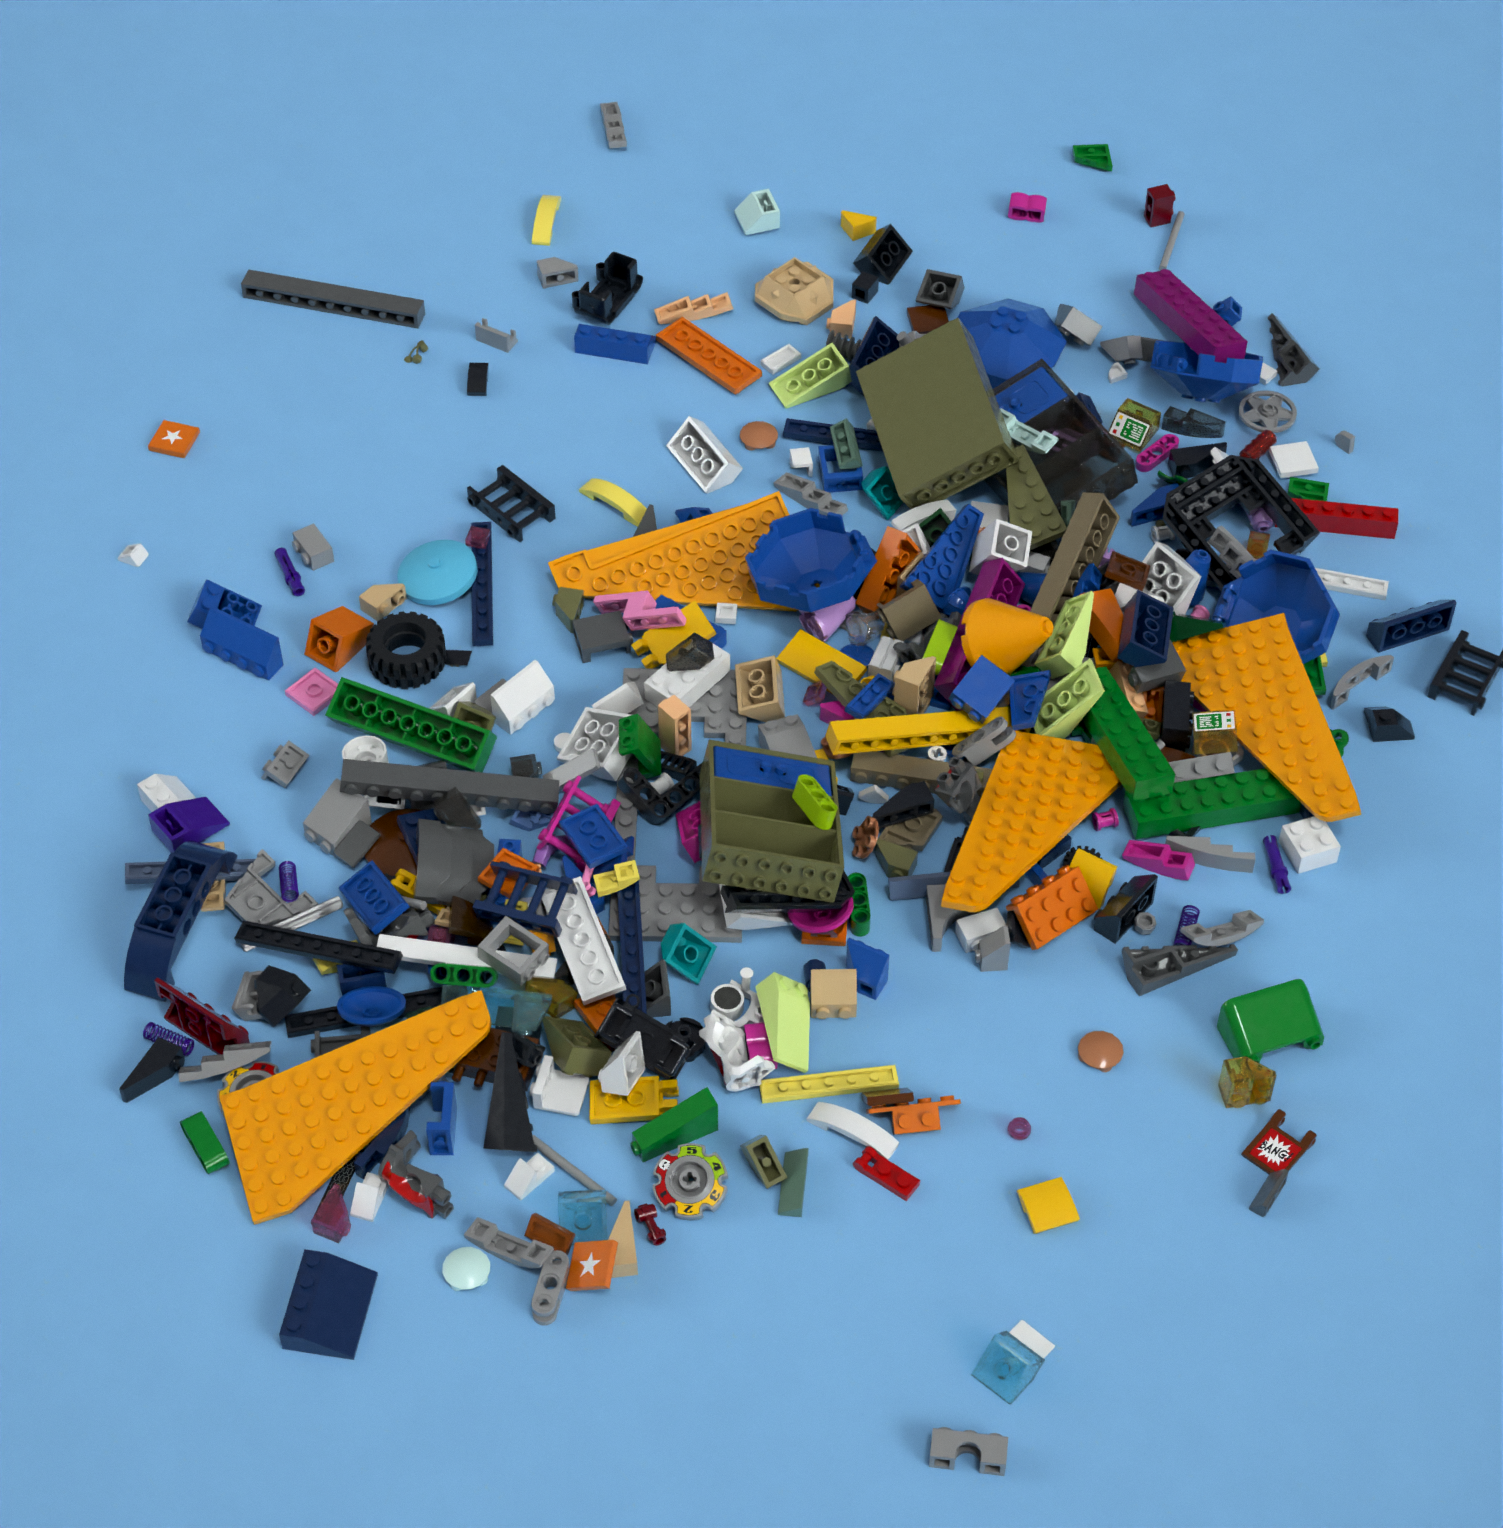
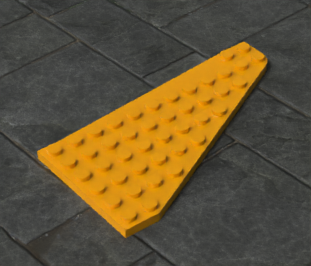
M779 491L744 505L590 550L578 551L548 562L558 589L566 587L584 590V598L594 599L595 596L649 591L654 600L662 594L683 605L696 601L698 606L717 607V603L737 604V608L798 611V609L761 601L750 578L745 560L749 552L753 553L756 550L755 544L762 534H768L771 522L789 515ZM815 583L814 586L818 588L820 587V584Z
M1284 613L1172 642L1186 668V672L1180 682L1191 683L1194 699L1209 713L1233 711L1235 728L1226 730L1317 819L1333 822L1361 815L1355 789L1292 639Z
M482 990L458 997L250 1086L220 1096L254 1225L292 1213L430 1088L431 1082H437L488 1035L491 1029V1018Z

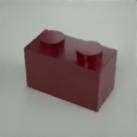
M1168 184L1147 188L1144 218L1150 227L1171 223V217L1174 213L1173 203L1176 197Z

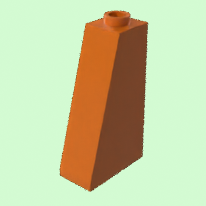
M1111 588L1094 591L1089 632L1112 662L1119 661L1120 659L1117 657L1124 615Z

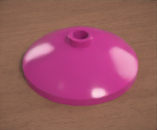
M851 897L841 909L788 913L792 925L801 931L824 933L836 929L850 917L854 902Z

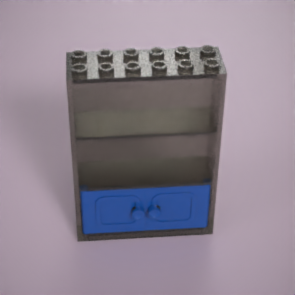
M1043 359L1038 360L993 389L999 408L1015 415L1019 422L1039 432L1044 430L1050 434H1053L1054 431L1058 433L1056 437H1058L1059 441L1047 454L1026 450L1060 516L1061 501L1075 500L1076 509L1083 492L1104 493L1108 501L1138 483L1133 458ZM1013 442L1014 448L1019 446ZM1005 468L985 478L984 481L1006 506H1009Z

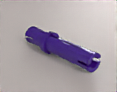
M282 547L278 548L274 554L285 575L286 584L290 586L294 596L303 595L305 588L300 581L301 576L299 572L295 570L287 550Z
M1270 835L1272 841L1270 843L1269 837L1266 836L1263 838V844L1272 869L1271 877L1275 879L1278 893L1284 894L1283 886L1285 892L1288 893L1291 890L1287 877L1288 869L1284 866L1277 838L1274 835Z

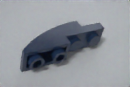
M410 1106L370 1141L369 1146L364 1152H360L356 1156L354 1166L357 1176L364 1179L367 1172L370 1173L378 1163H382L391 1144H397L405 1136L410 1117Z

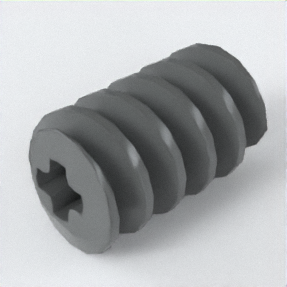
M832 330L828 335L826 346L833 343L844 359L847 358L848 361H852L862 340L859 339L855 343V338L851 337L850 341H848V335H844L843 339H841V333L838 332L835 337V331Z

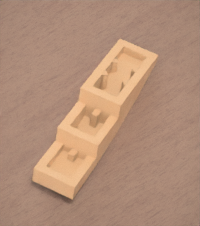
M728 292L711 299L708 294L694 300H690L689 296L654 309L659 324H671L681 317L688 321H695L733 310V306Z

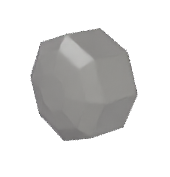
M1148 912L1139 913L1133 922L1135 930L1142 935L1151 934L1156 927L1155 917Z

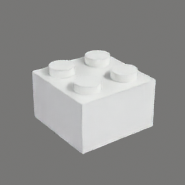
M1315 816L1283 825L1278 841L1298 874L1336 863L1341 848L1327 823L1317 819Z

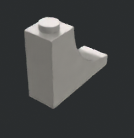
M946 884L927 885L926 905L932 952L941 951L942 938L947 929L956 920L981 912H967L941 907Z

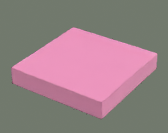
M313 668L287 688L285 695L315 716L330 704L338 683L317 668Z

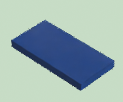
M373 860L339 887V890L375 935L410 907Z

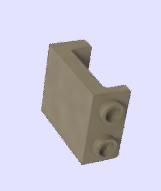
M919 579L911 582L913 588L885 605L881 603L876 604L879 609L877 614L882 622H886L888 626L886 631L892 639L904 641L942 618L925 584Z

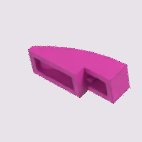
M1129 840L1122 854L1123 859L1134 865L1174 879L1188 881L1195 867L1192 853L1171 851V847L1168 844Z

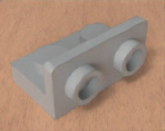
M288 740L284 747L280 744L273 755L276 758L273 761L269 759L262 768L265 773L261 778L265 780L269 776L286 788L309 757V754Z

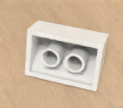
M536 660L490 695L492 714L497 717L495 724L510 735L516 730L521 729L526 722L536 717L541 710L551 705L555 700L554 685Z

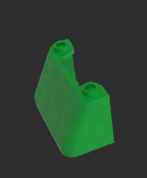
M1302 979L1291 980L1227 1000L1221 1006L1217 1029L1240 1070L1246 1068L1248 1059L1259 1064L1263 1053L1302 1042L1304 1048L1312 1050L1323 1045L1324 1034L1308 988Z

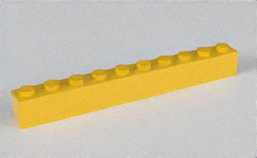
M1011 707L995 708L983 724L970 719L968 713L964 710L831 721L825 737L833 755L958 744L997 717H1004L1008 722L1007 727H1012ZM1031 728L1020 729L1017 731L1029 733Z

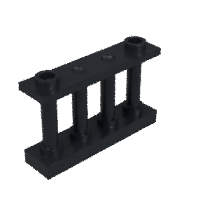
M504 465L497 468V480L481 491L477 492L471 486L467 487V500L469 504L480 510L504 529L510 537H514L519 542L523 541L522 529L538 518H544L549 523L556 519L555 505ZM500 487H505L509 490L492 502L485 498ZM513 497H518L521 502L506 512H502L498 508ZM526 507L534 510L533 513L518 523L511 519V517Z
M1461 630L1434 677L1427 697L1435 700L1439 693H1447L1473 704L1470 715L1475 716L1477 710H1482L1486 702L1485 696L1500 668H1503V650L1498 656L1470 645V642L1467 641L1469 633ZM1468 652L1495 664L1492 669L1462 658L1461 653ZM1454 666H1462L1487 676V679L1483 683L1456 672ZM1453 679L1480 691L1476 697L1447 685L1446 680Z

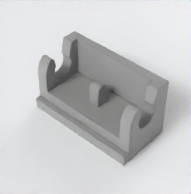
M482 318V325L479 322L475 324L476 340L507 353L518 342L515 330L511 329V335L489 327L487 319Z
M246 971L241 980L232 1009L244 1021L263 1018L257 1012L256 1002H258V994L254 986V980L262 971Z

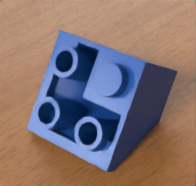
M848 938L846 968L856 969L858 993L874 1000L878 998L888 981L889 954L881 949L868 946L862 941Z

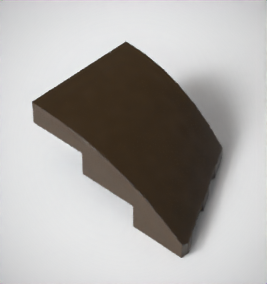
M452 896L448 933L468 937V944L478 946L494 929L490 920L477 917L472 908L473 903L460 897Z

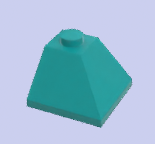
M883 466L872 470L861 482L864 492L883 517L889 520L903 501L898 496L888 467Z
M685 923L671 924L661 942L662 959L666 961L667 965L698 985L717 946Z

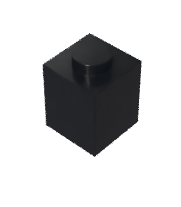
M862 271L852 283V298L868 304L878 292L879 277Z

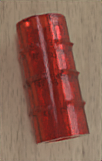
M1264 430L1255 439L1251 440L1249 444L1245 445L1239 455L1241 457L1259 459L1269 450L1270 446L1277 442L1275 434L1270 430Z

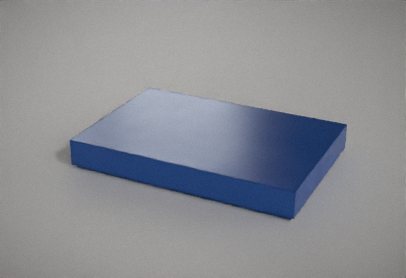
M598 804L559 821L560 828L590 869L629 851L628 845Z

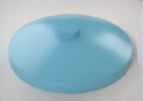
M436 540L425 543L411 551L400 564L397 578L399 584L405 585L406 597L411 601L423 605H438L450 602L464 594L474 583L478 566L473 552L463 543L454 540Z

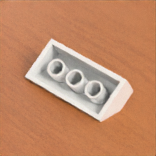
M690 416L666 445L707 494L731 484L743 470L741 465L706 424Z

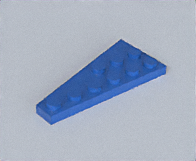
M970 504L965 505L899 587L908 591L913 588L911 582L919 579L925 584L938 611L943 613L945 601L954 590L961 586L984 513Z

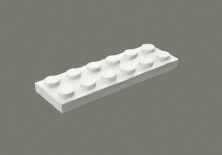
M580 876L572 879L578 890L577 895L566 893L556 917L562 928L560 937H557V940L582 1003L587 1005L624 991L626 986ZM547 888L544 891L541 900L547 915L558 890Z

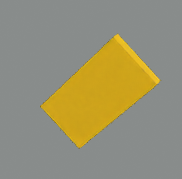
M801 629L776 658L779 664L831 694L832 692L815 675L814 671L817 666L833 661L852 673V678L857 681L867 671L865 665Z

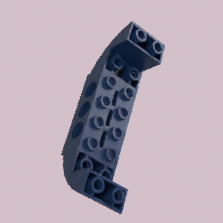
M195 841L184 842L173 853H170L134 924L125 963L124 990L166 1002L167 998H160L158 996L154 980L158 977L172 985L175 984L171 968L219 871L229 874L237 859V854Z

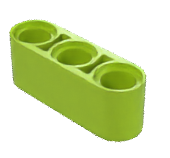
M938 619L923 655V658L936 657L935 675L937 676L958 628L941 619Z
M805 774L799 775L792 794L793 799L817 828L829 830L832 827L838 810L837 805L814 777Z

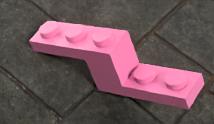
M649 591L595 596L593 601L601 614L615 611L624 613L622 619L631 631L685 626L687 620L679 607L656 609L657 603Z

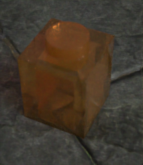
M1250 531L1247 551L1253 558L1260 559L1264 556L1263 553L1267 552L1270 534Z

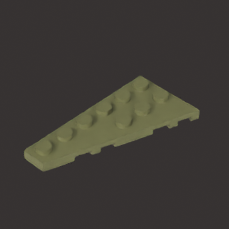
M1020 445L1015 447L1019 461L1006 468L1010 524L1032 531L1030 550L1063 537L1067 527L1025 446Z
M833 661L817 666L814 671L815 675L844 707L867 685L865 682L860 683L852 678V673ZM886 697L866 718L909 714L906 713L905 708ZM911 748L884 750V752L889 757H892Z

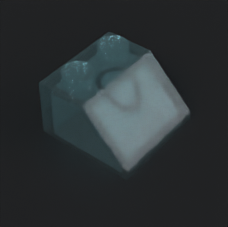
M606 1190L564 1191L558 1193L559 1225L575 1233L572 1245L575 1242L608 1240Z
M1003 1331L993 1336L971 1375L1008 1404H1012L1033 1381L1045 1359L1008 1331Z

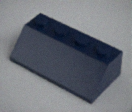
M877 316L873 318L849 365L852 386L863 396L864 394L856 371L899 348L898 334Z
M1137 590L1125 606L1117 658L1134 667L1165 663L1168 655L1174 608Z
M1437 600L1397 614H1391L1381 619H1375L1369 622L1366 637L1379 653L1448 631L1457 602L1455 600Z

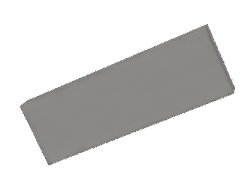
M592 748L544 774L542 776L543 779L560 780V791L568 780L573 781L578 775L584 778L601 769L597 750Z

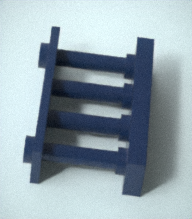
M491 861L490 866L496 878L487 900H475L472 908L477 917L500 923L507 916L527 930L560 937L562 928L556 917L566 893L577 895L578 890L574 881L566 876H561L560 878L514 867L503 861L500 863ZM505 878L517 880L507 905H496L495 901ZM525 883L537 885L528 909L525 911L515 909ZM545 889L558 890L548 915H537L536 911Z

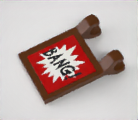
M1280 1109L1274 1113L1266 1126L1241 1154L1267 1174L1286 1169L1289 1172L1316 1141L1317 1134L1311 1130L1305 1134L1301 1142L1281 1130L1279 1127L1284 1123L1286 1113Z

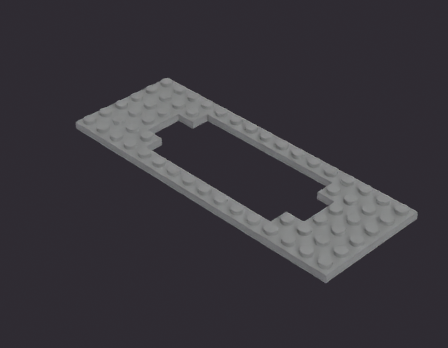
M624 668L623 685L628 682H635L644 703L628 714H638L659 737L658 707L647 701L644 695V682L659 669ZM730 670L689 707L691 709V722H704V738H725L727 743L746 746L747 716L740 715L738 712L735 670ZM633 753L617 779L616 800L621 804L615 814V829L623 839L631 835L634 837L633 855L627 858V862L635 860L638 809L620 790L618 780L626 769L635 768L638 770V758ZM626 777L629 783H634L631 778ZM637 865L640 877L639 890L643 941L662 942L671 924L685 923L710 942L742 943V930L726 927L719 884L702 881V866H700L699 884L656 883V866ZM617 892L611 894L609 941H620Z

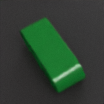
M855 872L848 876L855 890L852 896L854 907L849 917L851 933L862 937L870 931L871 914L866 878L863 874Z
M438 963L430 971L432 980L439 984L486 988L495 985L498 980L497 971L488 966ZM439 967H444L447 970V977L443 980L439 979L436 975ZM461 969L469 971L470 978L468 981L464 982L459 978V971ZM484 971L491 972L493 976L492 981L488 984L484 983L481 979Z
M202 1111L180 1121L187 1140L207 1174L230 1164L225 1150Z

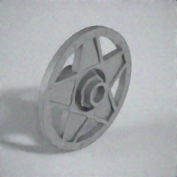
M1256 391L1242 399L1239 405V416L1251 429L1263 433H1278L1287 430L1294 424L1297 410L1294 403L1283 394L1274 391ZM1259 396H1271L1267 400L1259 398ZM1282 401H1284L1290 407L1291 410L1281 407ZM1247 402L1252 409L1244 413L1243 407ZM1278 421H1288L1286 424L1277 427ZM1252 422H1259L1264 427L1258 426Z

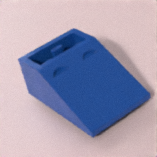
M206 579L197 595L187 622L202 629L208 611L213 606L255 626L262 605Z

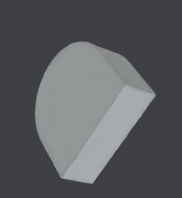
M1347 431L1339 432L1335 436L1336 445L1348 454L1353 452L1355 436Z

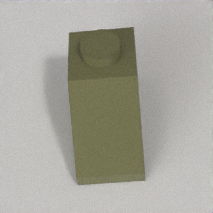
M560 587L558 594H554L552 605L555 606L556 616L570 633H573L572 620L580 619L584 607V590Z
M877 838L875 855L888 878L911 876L917 866L918 851Z
M758 1135L740 1145L750 1167L766 1189L788 1178L766 1135Z

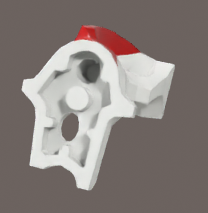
M715 1013L703 1019L705 1027L699 1031V1036L709 1045L723 1076L726 1089L736 1092L761 1085V1080L775 1069L773 1062L764 1060L759 1055L748 1061L745 1033L743 1029L735 1027L732 1019L726 1018L720 1021L719 1015Z

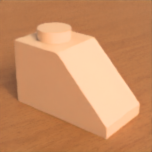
M851 300L833 309L831 318H827L826 329H830V332L834 330L835 337L840 332L841 338L844 335H848V338L851 339L856 315V300Z

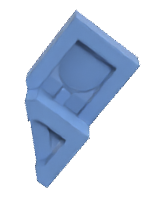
M516 810L509 824L526 831H532L548 825L553 814Z

